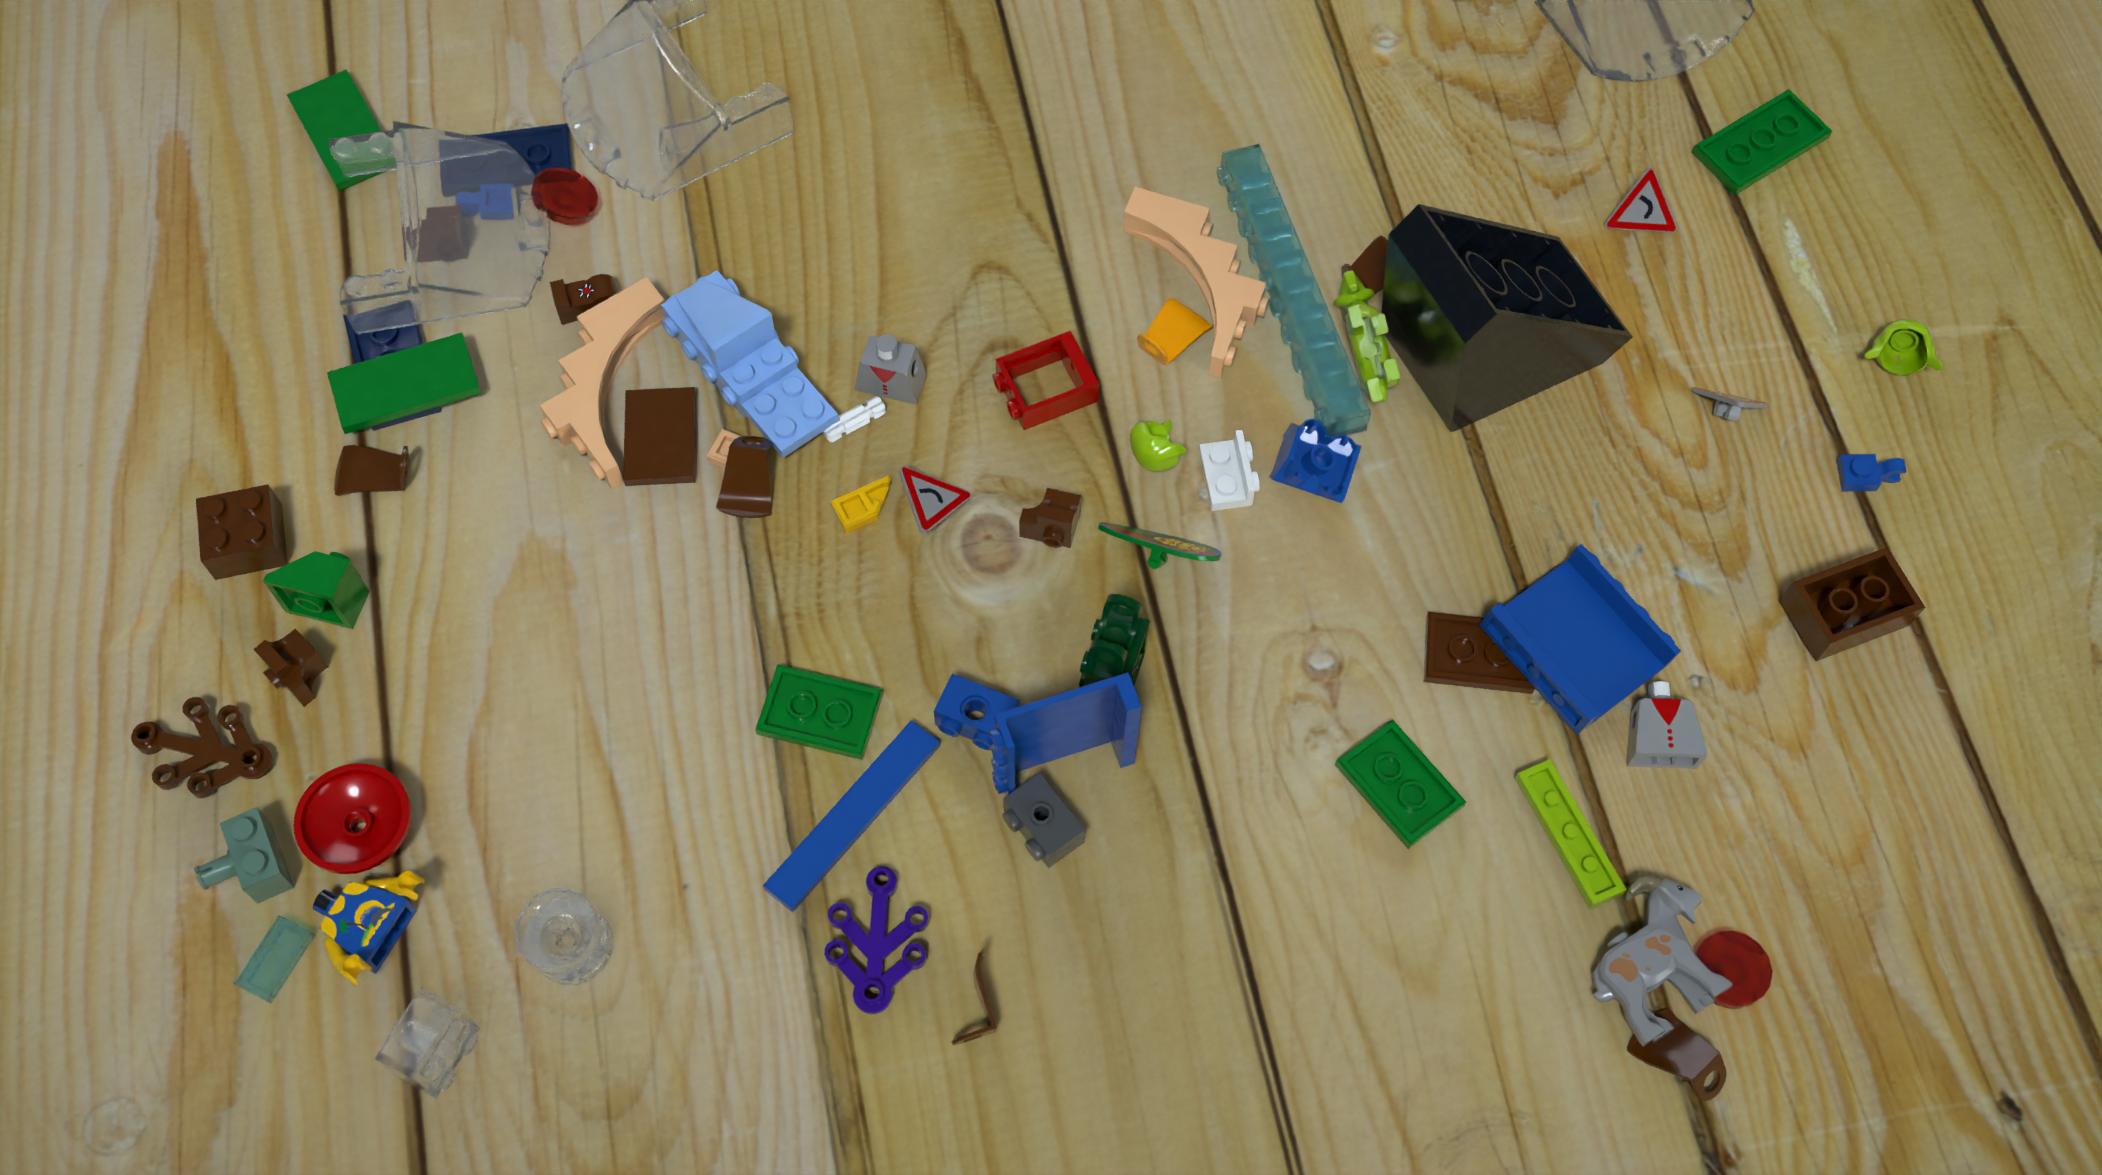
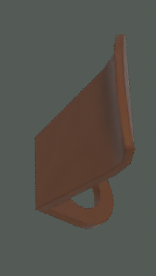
M1380 235L1362 252L1352 265L1344 264L1341 268L1342 278L1345 272L1354 271L1365 288L1374 290L1375 294L1384 288L1388 240Z
M743 436L734 439L730 444L721 490L716 505L717 510L741 518H762L772 515V491L767 453L771 447L770 440L757 436ZM744 442H758L761 444H746Z
M344 446L335 474V495L341 496L356 492L405 491L409 465L408 446H403L401 455L363 446Z
M984 950L978 953L973 976L975 988L989 1026L952 1040V1045L966 1043L996 1031V1024L979 972V965L986 955Z
M1670 1009L1654 1013L1656 1017L1669 1021L1674 1029L1657 1042L1653 1043L1651 1040L1644 1047L1639 1043L1635 1034H1633L1627 1046V1052L1650 1066L1691 1081L1694 1092L1699 1099L1709 1101L1716 1097L1726 1080V1067L1720 1052L1682 1023ZM1716 1071L1717 1080L1710 1090L1705 1091L1704 1083L1707 1076L1711 1072Z

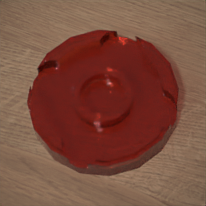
M548 168L541 171L535 177L532 184L530 196L534 206L539 211L542 209L546 212V217L554 222L566 225L581 224L586 221V218L592 217L595 213L598 203L596 189L586 177L576 171L566 168Z
M1735 931L1716 932L1704 939L1695 951L1696 956L1711 972L1724 976L1733 984L1731 988L1712 998L1714 1000L1713 1003L1728 1009H1741L1750 1006L1763 998L1771 986L1773 970L1769 956L1757 941L1746 934Z

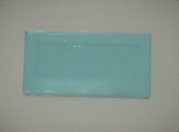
M278 915L234 984L272 1003L315 934Z

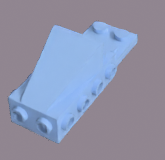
M718 270L708 276L699 278L692 286L681 293L672 295L665 303L661 304L665 318L661 322L666 332L672 338L676 337L690 360H695L699 364L705 378L711 384L714 382L720 389V393L726 403L731 407L734 406L744 418L748 417L762 435L771 441V445L782 458L839 421L838 413L797 368L799 359L790 346L784 347L779 341V336L774 329L772 314L767 309L740 297L736 284L730 278L725 280Z

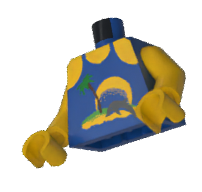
M404 871L399 877L368 879L362 884L349 882L340 896L325 889L314 900L313 910L326 916L319 928L326 935L324 940L326 952L334 968L354 986L359 984L356 977L362 970L367 969L374 974L378 972L417 912L409 900L403 897L406 896L414 901L417 900L419 895L413 892L417 884L425 883V879L412 871Z

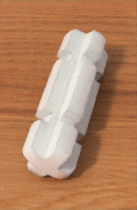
M874 396L865 401L867 405L859 404L839 415V421L823 431L826 439L829 442H834L842 438V433L845 432L847 435L871 422L870 418L877 419L884 415L886 407L880 397Z

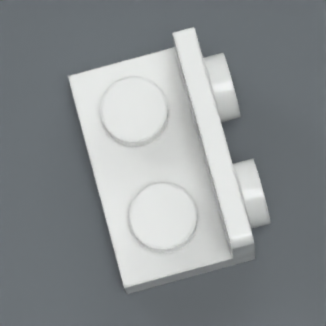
M1236 430L1233 440L1199 444L1198 452L1211 511L1252 506L1254 494L1259 492V477L1257 471H1251L1250 462L1253 460L1252 446L1250 441L1244 440L1243 431Z

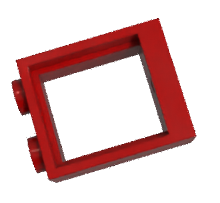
M1071 331L996 359V373L992 374L993 382L999 393H1005L1008 399L1006 401L1008 412L1013 420H1019L1023 430L1098 402L1099 382ZM1061 360L1076 388L1026 407L1012 379Z

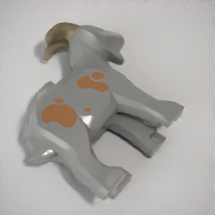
M1649 875L1636 878L1630 884L1629 890L1625 895L1626 901H1630L1639 894L1649 895L1645 927L1631 936L1625 931L1611 940L1607 945L1610 950L1603 955L1593 973V982L1597 990L1593 997L1600 1002H1608L1612 999L1618 1001L1624 1009L1626 1022L1643 1047L1651 1040L1653 1043L1657 1042L1674 1029L1669 1021L1656 1017L1648 1009L1646 993L1655 990L1667 980L1680 992L1692 1011L1698 1014L1714 1002L1712 998L1725 992L1733 985L1724 976L1711 972L1696 956L1676 917L1677 915H1682L1691 923H1695L1694 910L1701 903V895L1675 881Z

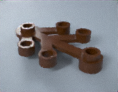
M192 697L186 700L182 710L184 715L194 722L202 741L166 733L154 722L140 723L132 732V743L143 754H156L164 748L194 755L173 767L168 764L158 766L152 773V780L159 788L170 790L180 780L192 775L187 782V788L197 798L208 797L214 789L239 776L245 779L261 778L268 773L272 763V755L267 747L260 743H252L243 724L244 715L234 705H227L221 708L217 714V719L226 730H230L237 749L223 746L208 716L209 707L199 697ZM195 706H201L199 712L191 714V710ZM236 714L234 720L225 722L228 715ZM151 731V735L148 738L142 740V737L147 732ZM256 755V759L253 763L246 764V761L250 757ZM217 761L228 763L227 766L209 776L201 772L196 773ZM165 773H171L167 781H160ZM206 781L203 789L196 790L199 782Z

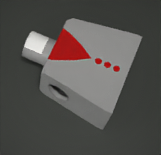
M889 334L880 337L870 336L860 360L855 390L917 405L927 377L917 348L911 344L898 342L894 336Z
M1659 681L1649 684V698L1639 699L1630 715L1627 767L1697 769L1707 757V749L1693 703L1686 699H1672L1671 686L1668 682Z

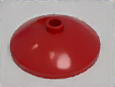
M356 763L334 768L317 778L300 798L295 810L293 823L296 842L307 859L325 871L336 874H356L370 870L390 858L403 843L411 823L412 810L410 799L401 782L392 773L381 767ZM366 823L362 831L355 832V827L358 824Z

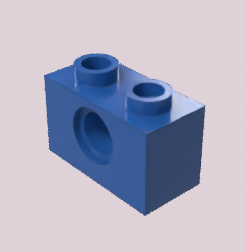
M951 674L934 709L935 725L938 726L940 731L949 736L958 737V735L971 739L979 748L991 751L993 742L990 730L995 729V714L1020 707V700L958 675ZM974 711L985 715L980 720H971L966 717Z

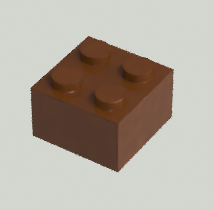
M269 484L196 498L200 560L215 580L287 565L282 504Z

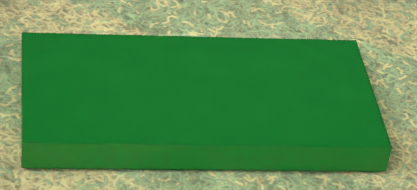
M347 69L287 94L338 191H342L399 166L397 158Z
M1788 89L1694 145L1691 153L1735 196L1828 139L1832 130Z
M462 332L327 372L341 427L345 434L481 394Z

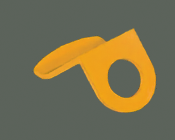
M1170 297L1160 309L1146 334H1139L1137 336L1138 346L1167 366L1196 339L1211 330L1213 326L1195 311Z

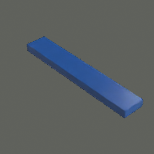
M911 720L764 883V890L793 913L940 747V741Z

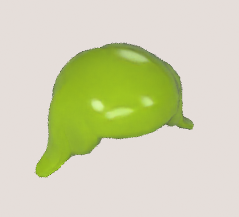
M1900 319L1889 324L1875 338L1873 349L1868 350L1864 354L1866 359L1876 358L1884 370L1894 375L1908 376L1920 372L1926 366L1936 370L1943 368L1942 362L1936 358V349L1929 330L1922 323L1913 319ZM1892 356H1900L1901 359L1899 360Z
M1169 419L1162 424L1153 421H1140L1131 429L1130 445L1133 455L1138 463L1148 471L1162 472L1171 469L1179 463L1178 455L1186 454L1187 450L1183 445L1172 443L1168 433L1172 429V422Z

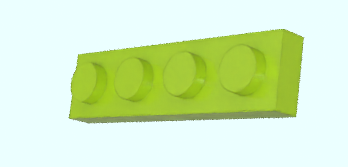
M1551 759L1517 773L1515 777L1516 782L1588 907L1592 909L1623 895L1627 890Z

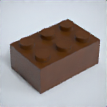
M1888 547L1794 581L1780 599L1782 606L1815 661L1908 627L1926 608Z

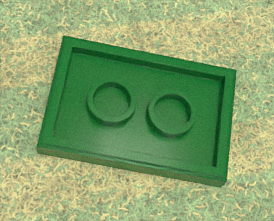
M777 664L755 729L756 734L863 760L883 697V689Z
M1393 719L1336 760L1335 763L1338 770L1407 849L1423 839L1466 804V801Z

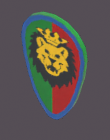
M1099 523L1098 526L1100 531L1151 548V555L1147 563L1152 569H1157L1167 562V553L1199 561L1214 562L1219 561L1221 557V552L1217 549L1195 541L1116 524Z

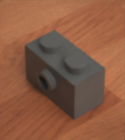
M1038 773L1003 798L1004 813L1002 817L1014 833L1018 830L1027 840L1024 843L1026 849L1037 862L1042 859L1046 866L1050 868L1085 843V828L1041 773Z

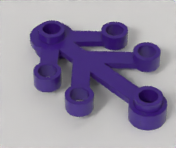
M885 866L872 869L866 878L867 890L872 896L869 936L852 919L851 910L846 904L835 903L828 910L830 924L836 929H841L867 958L865 974L848 957V949L844 942L833 940L826 945L824 950L827 962L832 966L838 967L855 986L853 990L855 1005L859 1010L867 1014H878L884 1011L892 1000L891 989L912 970L922 968L926 962L924 948L919 944H909L902 952L903 959L882 975L883 960L915 932L925 930L929 923L927 911L923 907L913 906L907 910L905 920L885 937L888 899L897 890L896 875L890 868ZM886 876L888 882L885 885L878 886L874 883L876 877ZM844 911L847 913V916L843 921H836L833 919L835 912ZM921 914L924 920L921 924L915 925L910 922L911 916ZM841 948L844 951L842 957L839 959L831 958L829 954L832 949ZM912 951H917L921 954V959L917 962H910L907 959L908 954ZM869 988H877L880 991L878 997L875 999L867 998L865 992Z

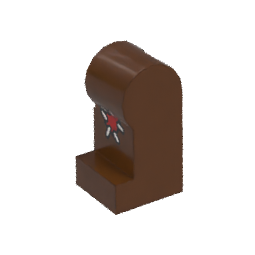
M597 274L588 280L567 284L564 283L563 279L550 282L555 307L562 325L578 321V315L618 293L614 278L608 274Z

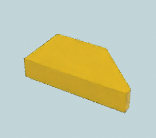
M889 475L830 501L831 507L846 534L879 519L892 485Z

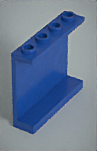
M1583 544L1576 547L1567 561L1504 606L1499 603L1490 609L1479 625L1577 735L1667 667L1681 652L1675 645L1672 637L1660 629L1650 618L1647 610L1634 601L1625 591L1622 583L1614 579L1601 565L1597 556L1589 552Z
M1127 672L995 714V729L990 730L993 742L991 745L993 754L991 763L994 770L992 778L997 793H1004L1007 796L1015 790L1016 772L1111 742L1120 768L1134 764L1142 706L1129 673Z

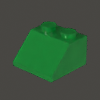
M314 551L266 574L263 579L265 585L286 613L350 629L354 628L370 592L361 579V575L358 574L351 563L350 558L338 552L325 554Z

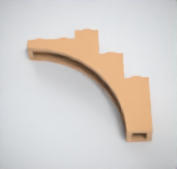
M1134 187L1124 211L1123 231L1147 240L1168 253L1186 269L1198 285L1209 307L1214 329V342L1208 374L1221 378L1225 366L1231 367L1237 351V347H1233L1235 338L1241 340L1246 326L1254 328L1257 317H1264L1270 299L1264 296L1267 283L1238 275L1241 260L1236 259L1238 245L1210 237L1213 223L1208 222L1210 208Z
M647 277L577 316L581 328L577 334L584 346L558 360L563 372L559 378L566 390L540 405L545 417L540 422L551 439L557 436L564 447L572 443L580 456L587 454L591 460L588 465L598 481L605 479L611 489L622 484L624 481L618 464L608 449L605 439L604 414L608 392L618 369L630 351L649 332L661 325V321L665 319L661 304L665 303V300Z

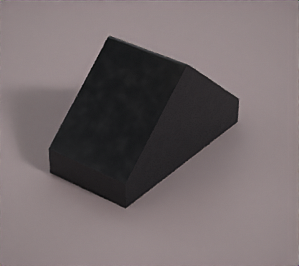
M1418 204L1388 234L1381 314L1385 315L1389 330L1385 333V336L1450 432L1457 431L1603 364L1633 337L1558 236Z

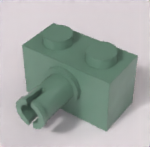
M257 807L221 822L220 826L228 846L227 854L194 868L195 873L199 874L196 876L197 880L204 890L237 875L242 890L257 904L295 888L273 825Z

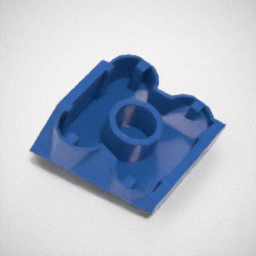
M1308 419L1301 425L1291 423L1283 435L1284 438L1273 471L1269 477L1274 481L1342 503L1345 499L1362 446L1355 444L1352 438L1344 434H1339L1335 437L1327 435L1324 425L1315 419Z

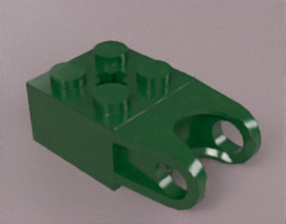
M1109 594L1107 596L1101 620H1096L1092 631V642L1089 651L1085 652L1080 667L1082 675L1079 687L1127 672L1135 686L1146 652L1150 620L1142 618L1143 606L1140 602L1120 594Z

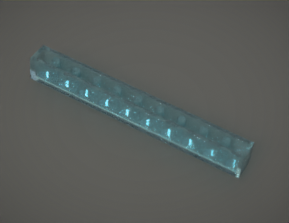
M1260 144L1222 152L1221 166L1217 167L1218 181L1221 186H1225L1227 189L1229 208L1237 214L1238 230L1241 237H1246L1249 258L1252 264L1256 263L1258 266L1259 281L1267 283L1265 290L1268 291L1270 296L1271 313L1274 318H1279L1282 340L1285 345L1289 344L1291 348L1292 364L1294 370L1302 375L1304 395L1308 401L1312 400L1315 408V420L1321 422L1326 428L1327 435L1333 437L1339 434L1347 436L1366 431L1371 411Z

